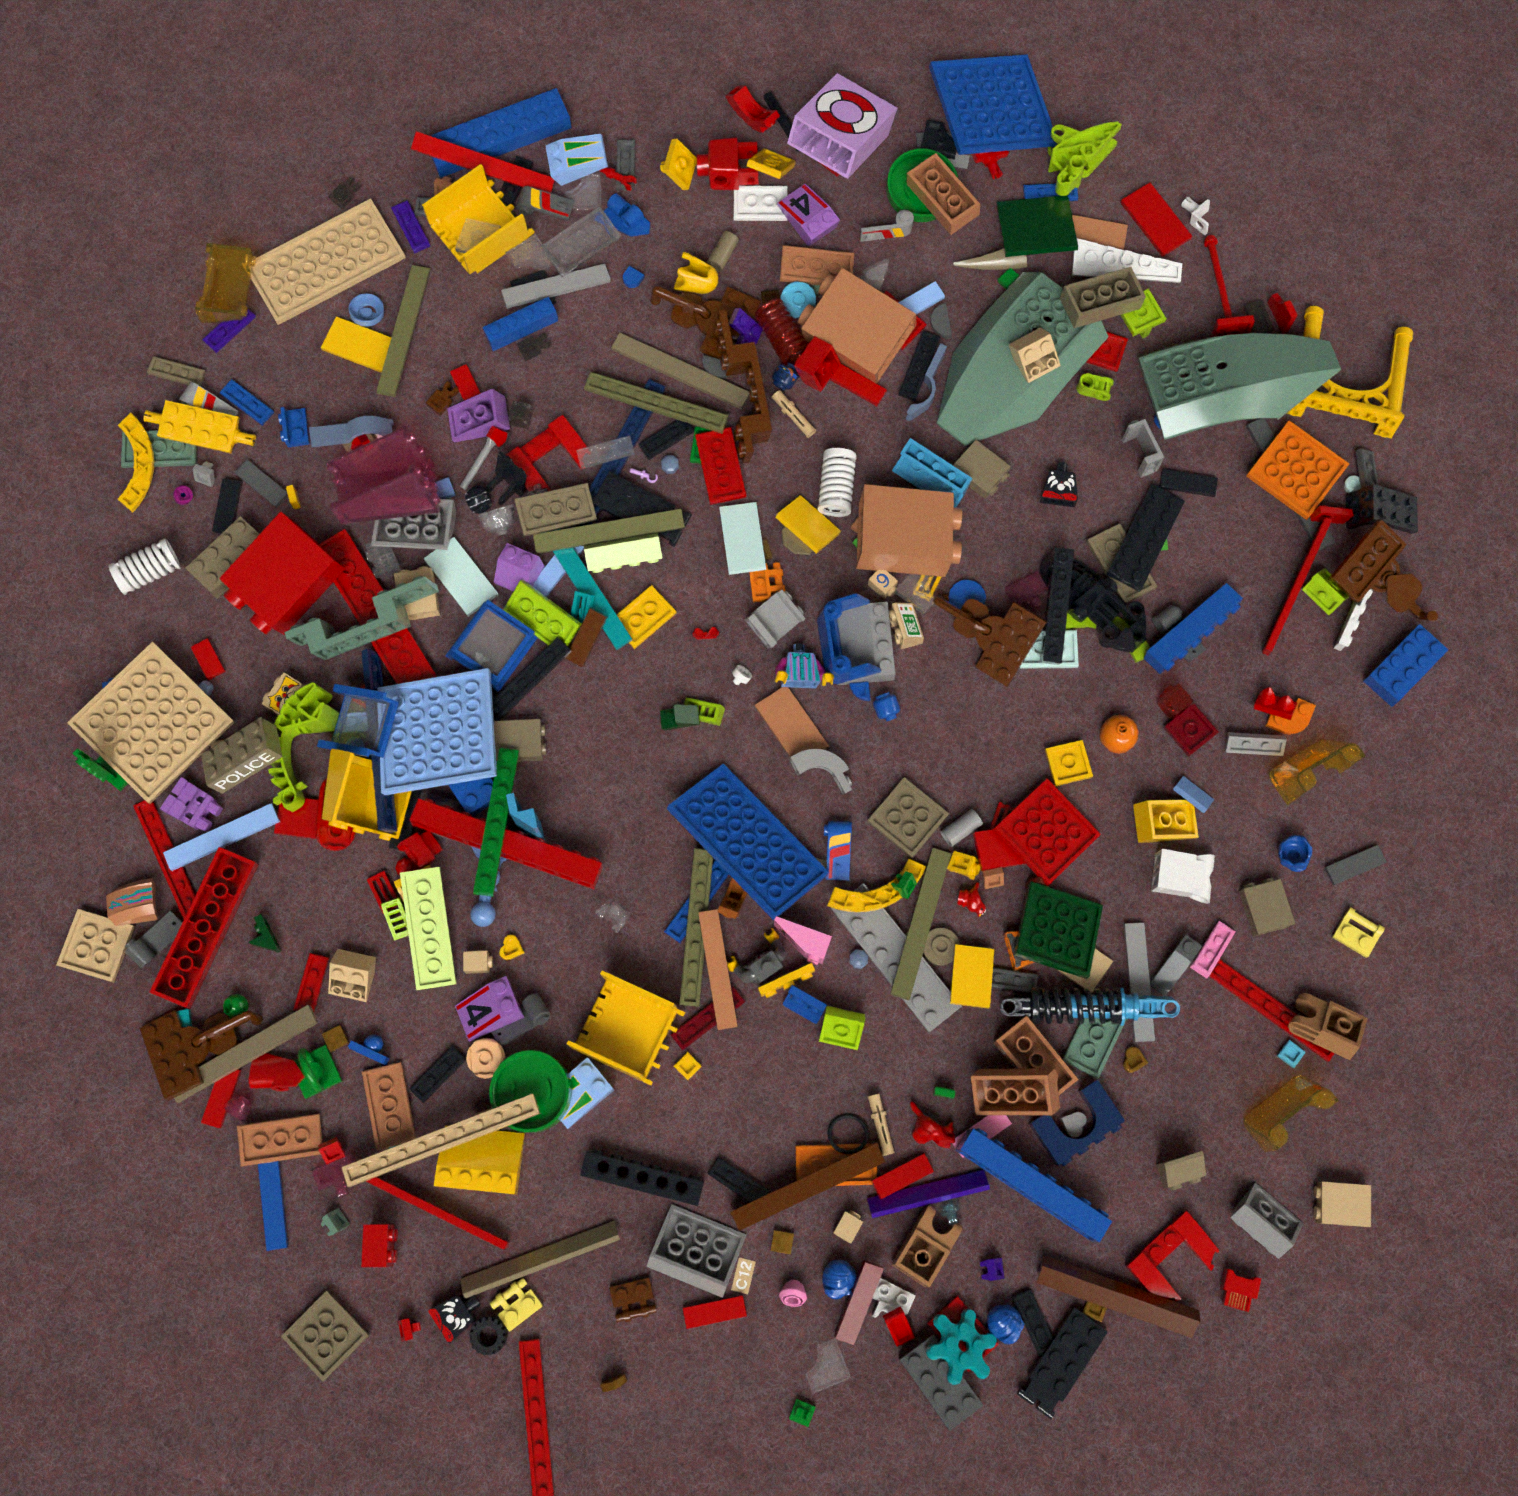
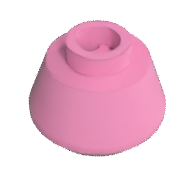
M790 1280L784 1284L779 1293V1298L787 1306L798 1307L806 1302L807 1295L800 1281Z

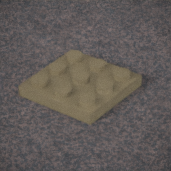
M904 777L867 822L910 858H913L948 817L949 813Z
M327 1290L281 1337L324 1382L370 1334Z

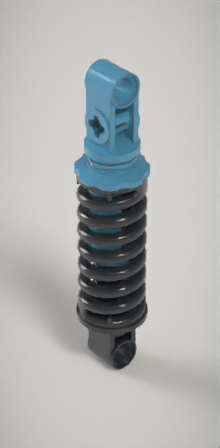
M1031 987L1030 995H1006L999 1002L1000 1010L1004 1015L1030 1016L1031 1022L1034 1025L1040 1024L1043 1021V1017H1046L1047 1024H1051L1053 1015H1056L1057 1023L1062 1024L1063 1015H1067V1022L1069 1024H1073L1074 1018H1078L1079 1024H1083L1085 1018H1089L1090 1024L1095 1023V1018H1100V1024H1105L1106 1018L1111 1019L1112 1024L1124 1026L1126 1019L1138 1021L1139 1017L1173 1018L1180 1012V1005L1173 997L1138 996V993L1127 995L1123 988L1116 989L1115 991L1105 989L1103 994L1097 988L1093 990L1092 994L1088 988L1083 989L1082 994H1080L1077 988H1074L1071 994L1067 988H1063L1059 996L1056 988H1052L1048 995L1046 988ZM1007 1001L1013 1002V1009H1004V1003ZM1172 1002L1175 1004L1172 1011H1165L1167 1003Z

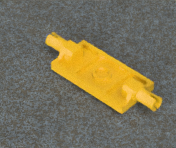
M165 400L162 414L146 410L144 413L147 414V416H144V422L159 424L157 436L160 438L230 454L232 453L233 446L237 443L251 446L255 444L253 440H256L255 434L240 432L238 429L240 420L238 416Z

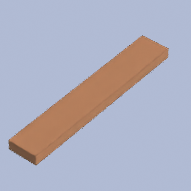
M718 909L698 912L717 1029L737 1027Z

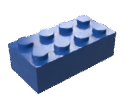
M1419 624L1363 682L1393 707L1448 649Z
M491 778L449 784V787L465 811L471 814L472 817L489 807L493 787Z

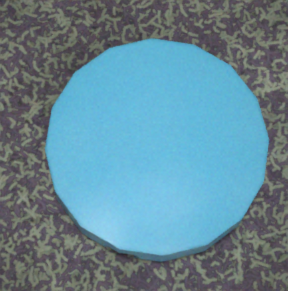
M793 282L783 289L780 303L783 311L788 316L799 319L808 304L816 306V295L809 284Z

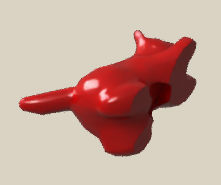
M910 1102L911 1109L917 1116L915 1129L912 1133L914 1140L919 1144H925L933 1140L940 1147L950 1148V1143H955L953 1122L946 1126H941L932 1118L925 1116L914 1102Z

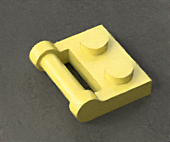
M1349 907L1332 937L1367 958L1384 932L1385 927L1374 924L1356 913L1355 909ZM1349 920L1356 921L1374 933L1372 936H1369L1348 923Z

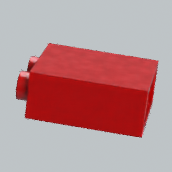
M280 512L219 579L229 588L223 596L239 610L248 605L255 612L249 620L260 631L267 635L274 629L285 635L284 632L290 630L346 568L294 520Z

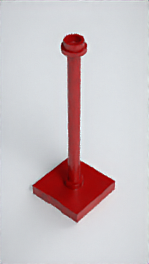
M1209 235L1205 238L1204 246L1209 248L1225 316L1223 319L1216 320L1210 338L1249 334L1255 322L1254 316L1232 317L1215 246L1218 240L1214 235Z

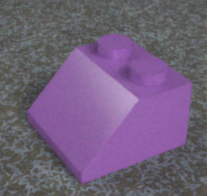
M507 543L497 561L494 583L513 592L520 580L526 581L533 587L544 568V564L539 556Z

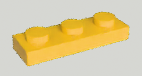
M810 963L759 987L760 996L769 998L777 994L776 990L782 987L784 990L791 988L792 985H795L794 982L799 979L802 981L813 977L812 973L815 972L813 964Z

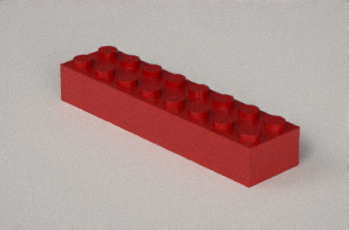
M218 847L149 993L191 1009L258 868L256 862Z

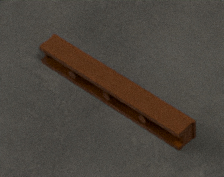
M878 1143L731 1211L730 1214L733 1216L738 1230L741 1231L885 1163Z
M1042 1256V1261L1037 1271L1038 1278L1036 1283L1190 1338H1193L1196 1328L1200 1324V1310L1054 1258Z

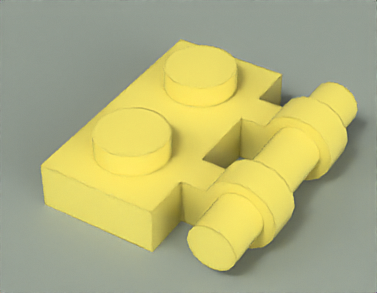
M524 1278L511 1283V1287L502 1294L499 1292L495 1299L490 1302L493 1309H496L499 1305L503 1307L504 1310L498 1316L509 1332L543 1307V1304L532 1289L527 1293L523 1292L522 1288L527 1285ZM516 1293L519 1299L509 1305L507 1299Z

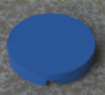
M972 580L957 582L950 589L948 596L949 602L959 609L969 599H976L983 604L986 601L984 589L980 584Z

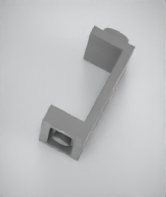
M1145 419L1141 421L1134 420L1129 423L1122 438L1123 443L1137 438L1146 456L1137 471L1140 478L1157 472L1164 459Z
M777 591L744 619L767 648H772L795 625L805 620L803 610L798 605L795 606L791 601L792 597L787 591Z

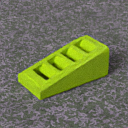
M686 697L684 705L695 704L702 706L699 714L700 721L720 726L725 711L721 704ZM709 708L708 715L706 717L705 712L706 709Z
M398 897L381 903L393 939L397 940L408 936L406 912L401 898ZM395 905H398L399 907L398 909L392 911H388L387 909ZM401 913V916L391 919L390 915ZM402 919L404 920V923L396 926L393 925V922ZM406 926L407 930L396 934L395 930Z

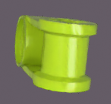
M1086 373L1081 376L1076 390L1083 396L1108 401L1111 398L1110 389L1114 381L1108 377ZM1083 383H1088L1089 387L1083 385Z

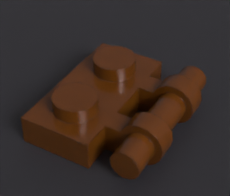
M650 1278L609 1287L613 1307L622 1306L623 1310L622 1313L615 1314L616 1322L625 1321L626 1323L630 1322L633 1318L641 1316L646 1318L649 1317V1314L657 1313L656 1305L647 1306L646 1300L654 1298ZM640 1302L641 1308L629 1311L628 1304Z

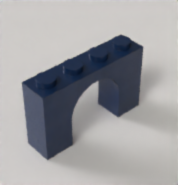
M1098 1080L1079 1091L1093 1116L1092 1128L1085 1137L1072 1139L1065 1136L1050 1115H1042L1029 1124L1055 1165L1061 1164L1065 1166L1072 1161L1071 1156L1076 1153L1080 1156L1089 1150L1088 1145L1093 1142L1098 1144L1106 1139L1104 1136L1106 1133L1111 1131L1113 1134L1122 1128L1121 1124L1125 1120Z

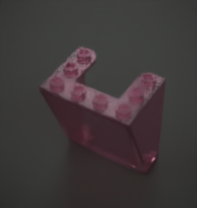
M406 426L326 462L327 470L331 471L335 476L332 478V481L337 487L338 501L330 504L331 511L341 524L440 512L439 503L441 501L437 494L439 489L435 482L437 477L433 471V468H435L434 462L431 458H427L424 447L417 443L414 432H410Z

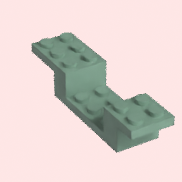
M419 576L410 583L398 584L395 586V589L380 591L377 593V596L372 597L378 618L370 619L364 625H355L350 627L349 631L335 633L334 627L320 618H312L307 621L308 623L292 626L290 630L284 633L287 640L299 646L308 644L311 654L327 660L411 627L405 605L438 593L439 590L437 585L428 578Z

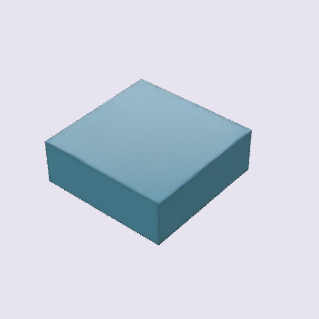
M1288 1040L1277 1056L1289 1066L1295 1068L1306 1052L1291 1040Z

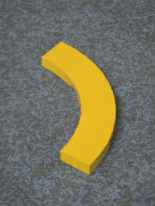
M130 413L118 426L126 434L132 445L134 473L118 500L133 513L145 498L152 482L154 452L145 428Z
M908 859L899 874L903 875L905 871L913 874L916 882H918L926 866ZM896 877L887 885L868 892L848 891L834 887L827 906L847 912H869L885 908L903 898L900 896L899 891L894 890L891 885L892 882L898 884L899 880Z

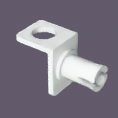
M1187 197L1181 206L1191 213L1190 224L1206 235L1209 224L1201 217L1208 212L1210 200L1207 199L1199 205L1190 197ZM1197 221L1203 225V228L1199 226Z

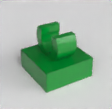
M905 871L903 875H896L899 883L892 882L891 885L894 890L899 891L901 897L908 899L917 882L912 873Z
M796 1398L789 1419L809 1427L816 1406Z

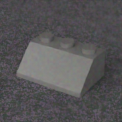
M1254 1183L1244 1195L1230 1217L1238 1226L1242 1227L1253 1239L1257 1240L1268 1252L1275 1255L1278 1259L1294 1246L1303 1222L1257 1183Z

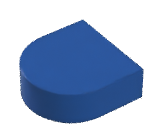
M631 266L623 274V282L628 288L638 287L645 278L644 274Z

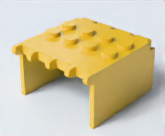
M481 164L422 204L431 228L447 248L451 249V253L456 259L462 262L461 265L469 274H472L474 271L479 273L535 232L532 228L527 230L522 213L516 218L513 216L511 211L514 209V206L512 204L508 206L503 204L500 200L504 196L502 191L496 194L493 192L491 187L494 185L493 180L487 181Z
M601 971L600 974L605 979V983L600 994L606 997L605 999L597 997L591 1010L597 1016L589 1015L582 1028L589 1032L588 1035L580 1033L576 1043L568 1040L567 1045L592 1059L648 1085H652L653 1082L646 1078L652 1066L657 1069L660 1068L661 1065L654 1061L661 1048L666 1051L669 1049L668 1046L663 1044L668 1031L671 1030L676 1033L678 1030L671 1026L676 1014L684 1016L685 1012L679 1010L674 1003Z

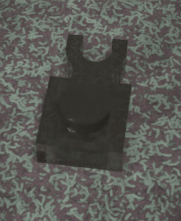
M352 177L347 179L345 186L339 184L328 196L329 200L342 210L354 198L352 193L361 189V185L358 182L355 186H351L354 182Z
M545 332L540 334L537 339L531 336L516 344L525 362L540 355V349L552 347L550 340L545 343L542 342L547 338Z

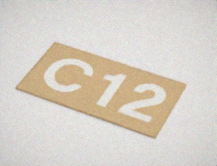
M739 1258L731 1290L748 1294L755 1261Z

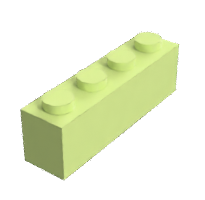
M658 533L584 546L588 571L593 573L602 572L604 568L611 567L614 570L622 568V565L637 566L640 565V562L648 561V563H655L662 559Z

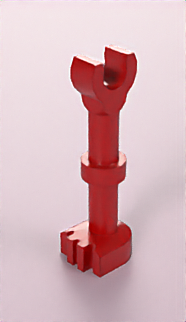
M612 167L599 170L607 178H613L621 182L628 191L632 190L631 185L628 183H637L634 176H623Z

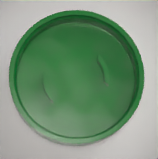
M913 149L900 155L892 164L886 181V194L893 209L897 213L901 210L910 211L914 216V222H929L936 220V218L907 185V173L936 153L958 178L953 164L944 155L931 149Z
M527 1050L509 1056L498 1066L491 1079L489 1089L492 1109L534 1094L541 1113L508 1126L509 1128L525 1133L542 1132L556 1125L566 1114L571 1102L572 1084L567 1070L556 1058L540 1051Z

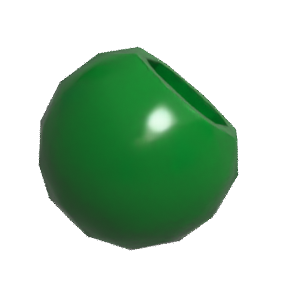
M241 994L228 996L223 1004L224 1013L230 1018L247 1011L249 1008L248 1000Z

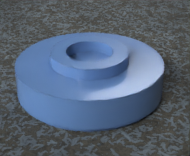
M368 293L360 294L351 300L349 314L356 324L360 326H373L382 320L384 306L379 297ZM364 306H371V307H373V308L376 310V313L372 312V310H371L370 308H363V307H364Z

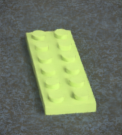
M440 867L401 872L400 877L416 990L457 984Z

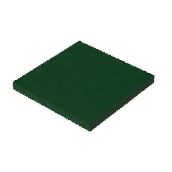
M1068 195L997 202L996 207L1005 257L1078 250Z
M1033 881L1029 882L1014 955L1088 979L1090 977L1103 905Z

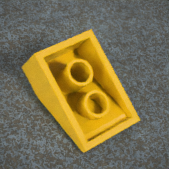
M1147 800L1133 805L1138 843L1199 838L1195 808L1187 800Z

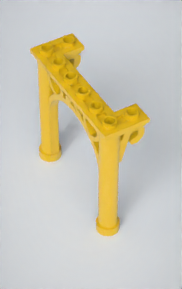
M1318 306L1306 308L1303 337L1320 338L1324 314L1322 308ZM1399 327L1394 331L1388 380L1382 386L1372 390L1359 391L1344 388L1328 380L1323 386L1329 393L1315 390L1286 414L1301 417L1306 407H1310L1316 410L1332 412L1333 414L1366 420L1371 423H1378L1373 434L1392 438L1404 419L1401 407L1413 330L1408 327ZM1388 389V395L1386 398V396L1382 393ZM1374 397L1381 402V405H1373L1369 403L1368 399Z

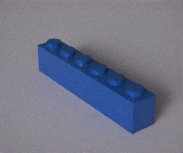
M1226 583L1146 652L1144 660L1159 674L1164 670L1168 672L1175 665L1174 662L1178 658L1182 660L1188 654L1187 650L1191 647L1196 648L1204 636H1210L1215 630L1214 627L1225 623L1230 613L1234 615L1241 608L1240 603L1243 598Z

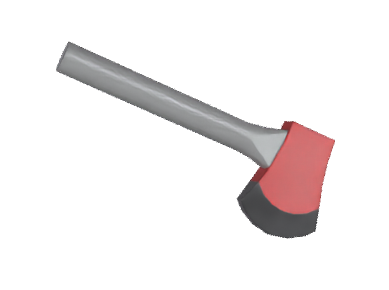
M494 426L490 428L486 435L488 438L484 448L459 487L464 490L468 488L491 449L496 446L498 450H502L508 444L511 432L500 430Z

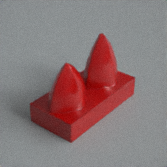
M1271 687L1260 691L1254 704V709L1291 720L1298 702H1294L1289 695L1283 697L1275 696Z

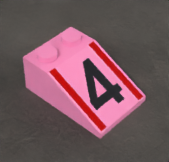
M780 917L774 919V926L803 957L807 958V962L818 965V963L823 964L832 936Z

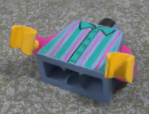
M802 643L794 644L793 652H788L786 657L782 658L775 668V682L777 683L778 680H781V687L817 688L820 680L822 681V686H825L826 682L833 685L834 675L825 671L821 663L815 658L814 653H805L804 644Z

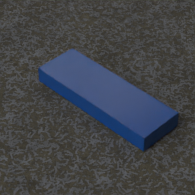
M1056 183L1023 185L1024 199L1060 195L1055 191ZM1074 188L1068 194L1069 201H1078L1077 188Z
M232 379L220 391L223 397L261 426L274 413L271 408Z

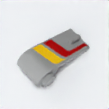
M901 210L896 215L895 224L861 228L860 242L909 235L913 227V214L908 210Z
M194 382L189 383L178 399L181 404L236 416L239 412Z

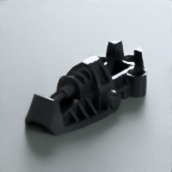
M1052 553L1044 558L1039 568V574L1047 588ZM1073 559L1071 579L1075 583L1072 588L1070 587L1067 613L1078 622H1083L1088 617L1096 624V630L1100 633L1099 643L1104 648H1113L1133 653L1146 641L1144 605L1138 601L1126 605L1114 594L1118 587L1113 579L1109 577L1103 579L1091 568ZM1131 611L1137 612L1138 615L1132 614ZM1119 613L1124 615V621L1130 626L1129 629L1126 627L1121 631L1112 623ZM1108 634L1112 636V638H1107L1105 635Z

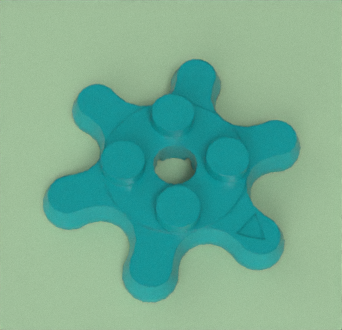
M964 1309L961 1313L960 1321L956 1324L951 1323L943 1314H938L933 1319V1324L939 1330L941 1339L937 1344L929 1345L926 1349V1354L931 1360L941 1358L947 1361L949 1366L947 1380L952 1385H957L961 1382L962 1374L966 1369L972 1370L980 1379L987 1378L990 1373V1368L984 1362L982 1353L985 1349L994 1348L997 1339L991 1333L981 1335L976 1331L974 1326L976 1314L971 1309ZM960 1340L966 1342L965 1352L961 1351L958 1346Z

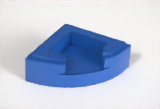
M868 681L849 683L852 693L857 698L859 697V699L861 698L864 701L871 700Z

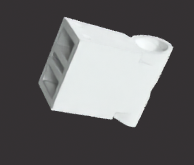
M1161 849L1155 853L1151 891L1190 897L1201 903H1210V875L1213 871L1215 855L1197 856Z

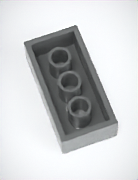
M930 1334L898 1359L946 1428L951 1431L983 1405L963 1376L959 1384L952 1385L947 1380L949 1370L947 1361L941 1358L931 1360L927 1357V1347L938 1343L935 1336Z

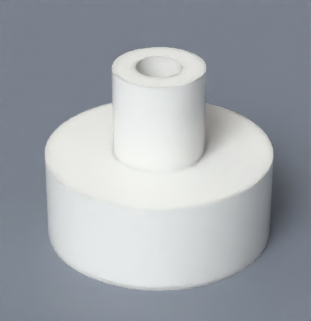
M737 665L732 672L735 677L733 682L736 685H739L741 682L747 684L752 678L751 672L741 665Z

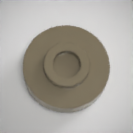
M936 928L929 932L923 954L930 963L937 966H946L953 962L954 945H960L959 940L952 931L945 928Z

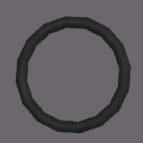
M852 1114L836 1117L830 1123L827 1131L831 1146L843 1154H855L861 1151L869 1138L865 1122ZM842 1119H854L864 1129L865 1137L863 1143L853 1150L839 1148L832 1139L833 1126Z

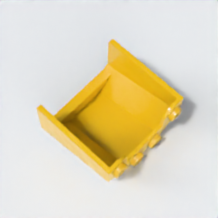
M331 748L322 819L329 821L328 825L347 830L348 826L352 827L353 832L364 834L365 831L379 834L380 839L390 841L391 838L399 839L412 791L394 794L397 831L389 833L378 830L372 760L355 756L352 752Z

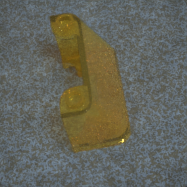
M207 243L205 251L210 256L206 260L207 272L203 295L199 298V301H196L195 310L201 323L243 320L244 316H247L248 308L246 301L252 267H255L256 256H253L251 248Z
M1322 739L1270 771L1269 778L1285 803L1289 805L1315 786L1316 777L1312 769L1323 764L1326 770L1334 768L1341 774L1366 755L1354 743Z
M1297 1075L1244 1116L1243 1124L1264 1152L1276 1151L1288 1140V1133L1283 1127V1123L1303 1107L1314 1106L1318 1110L1328 1109L1339 1100L1333 1092L1303 1075Z

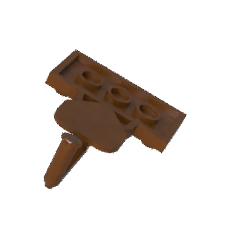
M659 286L652 288L650 299L653 305H658L661 302V298L675 304L671 312V320L684 328L697 326L700 332L706 335L700 352L719 360L722 359V355L718 353V335L715 336L713 329L718 312L726 310L729 322L735 308H741L748 316L754 319L761 301L730 287H727L721 302L712 300L703 303L700 296L691 292H682L680 295H677ZM729 325L732 342L735 345L740 334Z
M1381 519L1374 523L1329 577L1354 602L1359 603L1369 590L1386 592V602L1396 612L1402 613L1409 610L1419 620L1434 622L1438 619L1436 611L1424 612L1414 602L1422 592V584L1413 574H1400L1399 564L1395 560L1407 544Z
M946 594L933 599L935 605L956 617L953 626L958 633L966 638L976 637L978 645L984 650V653L975 667L1006 687L1010 685L1048 622L1016 602H1013L1006 616L1001 617L999 615L990 616L988 607L976 599L967 600L961 609L951 604Z
M247 1010L233 1018L219 1013L208 1018L201 1030L197 1027H183L178 1012L173 1011L140 1027L139 1029L164 1100L169 1101L203 1084L198 1064L205 1060L209 1052L221 1055L237 1045L235 1027L251 1021L253 1025H260L263 1022V1017L251 1010Z

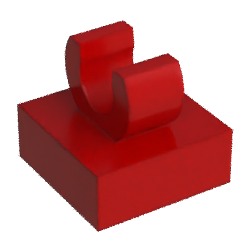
M337 1137L318 1145V1150L326 1165L345 1157V1151Z
M409 1318L397 1321L401 1342L413 1339L412 1332L421 1330L420 1322L410 1324Z

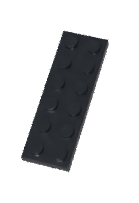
M1152 483L1106 575L1140 592L1185 501Z

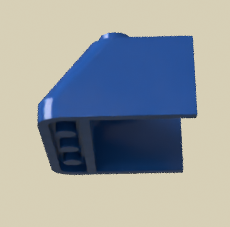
M857 593L828 602L817 617L824 669L827 673L834 675L833 684H840L881 672V668L869 663L852 667L851 660L842 653L837 619L842 615L843 611L870 604L869 599Z

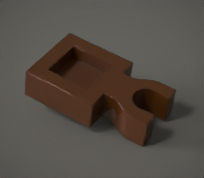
M448 381L444 384L442 391L437 389L425 402L429 408L440 416L452 404L450 398L459 393L456 387L452 391H448L451 387Z

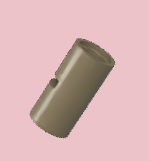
M724 231L707 260V264L712 265L718 272L723 271L739 242L738 237L731 232Z

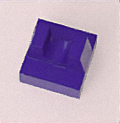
M1002 1258L988 1259L980 1262V1267L986 1266L988 1270L987 1274L981 1275L982 1279L989 1281L1005 1279Z

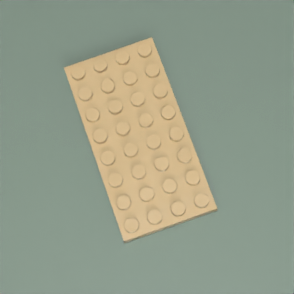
M369 199L249 261L243 266L276 323L279 325L406 257L373 201Z

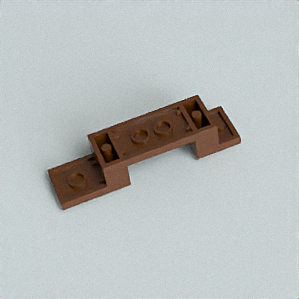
M721 310L718 312L717 318H715V325H713L715 336L718 335L719 340L717 342V350L722 355V359H720L721 370H725V376L747 373L745 374V381L747 385H750V391L748 392L749 401L753 402L754 406L752 415L739 417L736 429H734V438L739 442V447H737L738 457L742 458V463H749L754 452L752 444L768 442L772 432L755 342L733 345L726 310Z

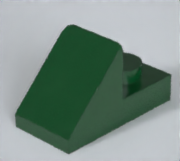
M675 704L673 709L660 711L662 730L700 725L699 706Z
M260 914L254 917L256 922L254 928L259 935H262L248 943L273 952H281L282 950L265 916Z

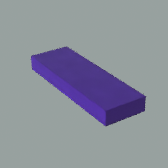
M406 200L391 207L414 254L430 247V243L409 202Z
M242 303L202 340L217 353L256 316Z

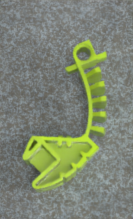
M313 682L297 690L295 695H291L285 701L286 704H283L280 711L281 715H278L274 723L282 731L279 742L283 757L271 763L270 765L275 768H270L268 771L274 777L271 779V782L283 790L277 793L278 796L273 798V803L276 805L282 803L284 808L291 812L303 806L305 798L302 790L308 787L303 782L297 783L291 764V744L293 738L300 734L335 731L339 712L327 705L332 699V694Z

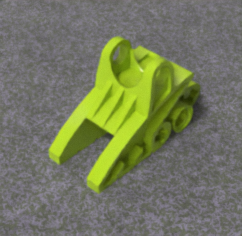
M1118 121L1104 123L1083 131H1078L1064 125H1055L1051 129V138L1057 145L1052 150L1051 147L1047 149L1051 157L1048 172L1060 171L1055 185V191L1058 195L1066 196L1074 188H1078L1081 184V179L1088 177L1117 145V141L1112 139V137L1121 129V123ZM1061 130L1064 134L1058 136L1054 131Z

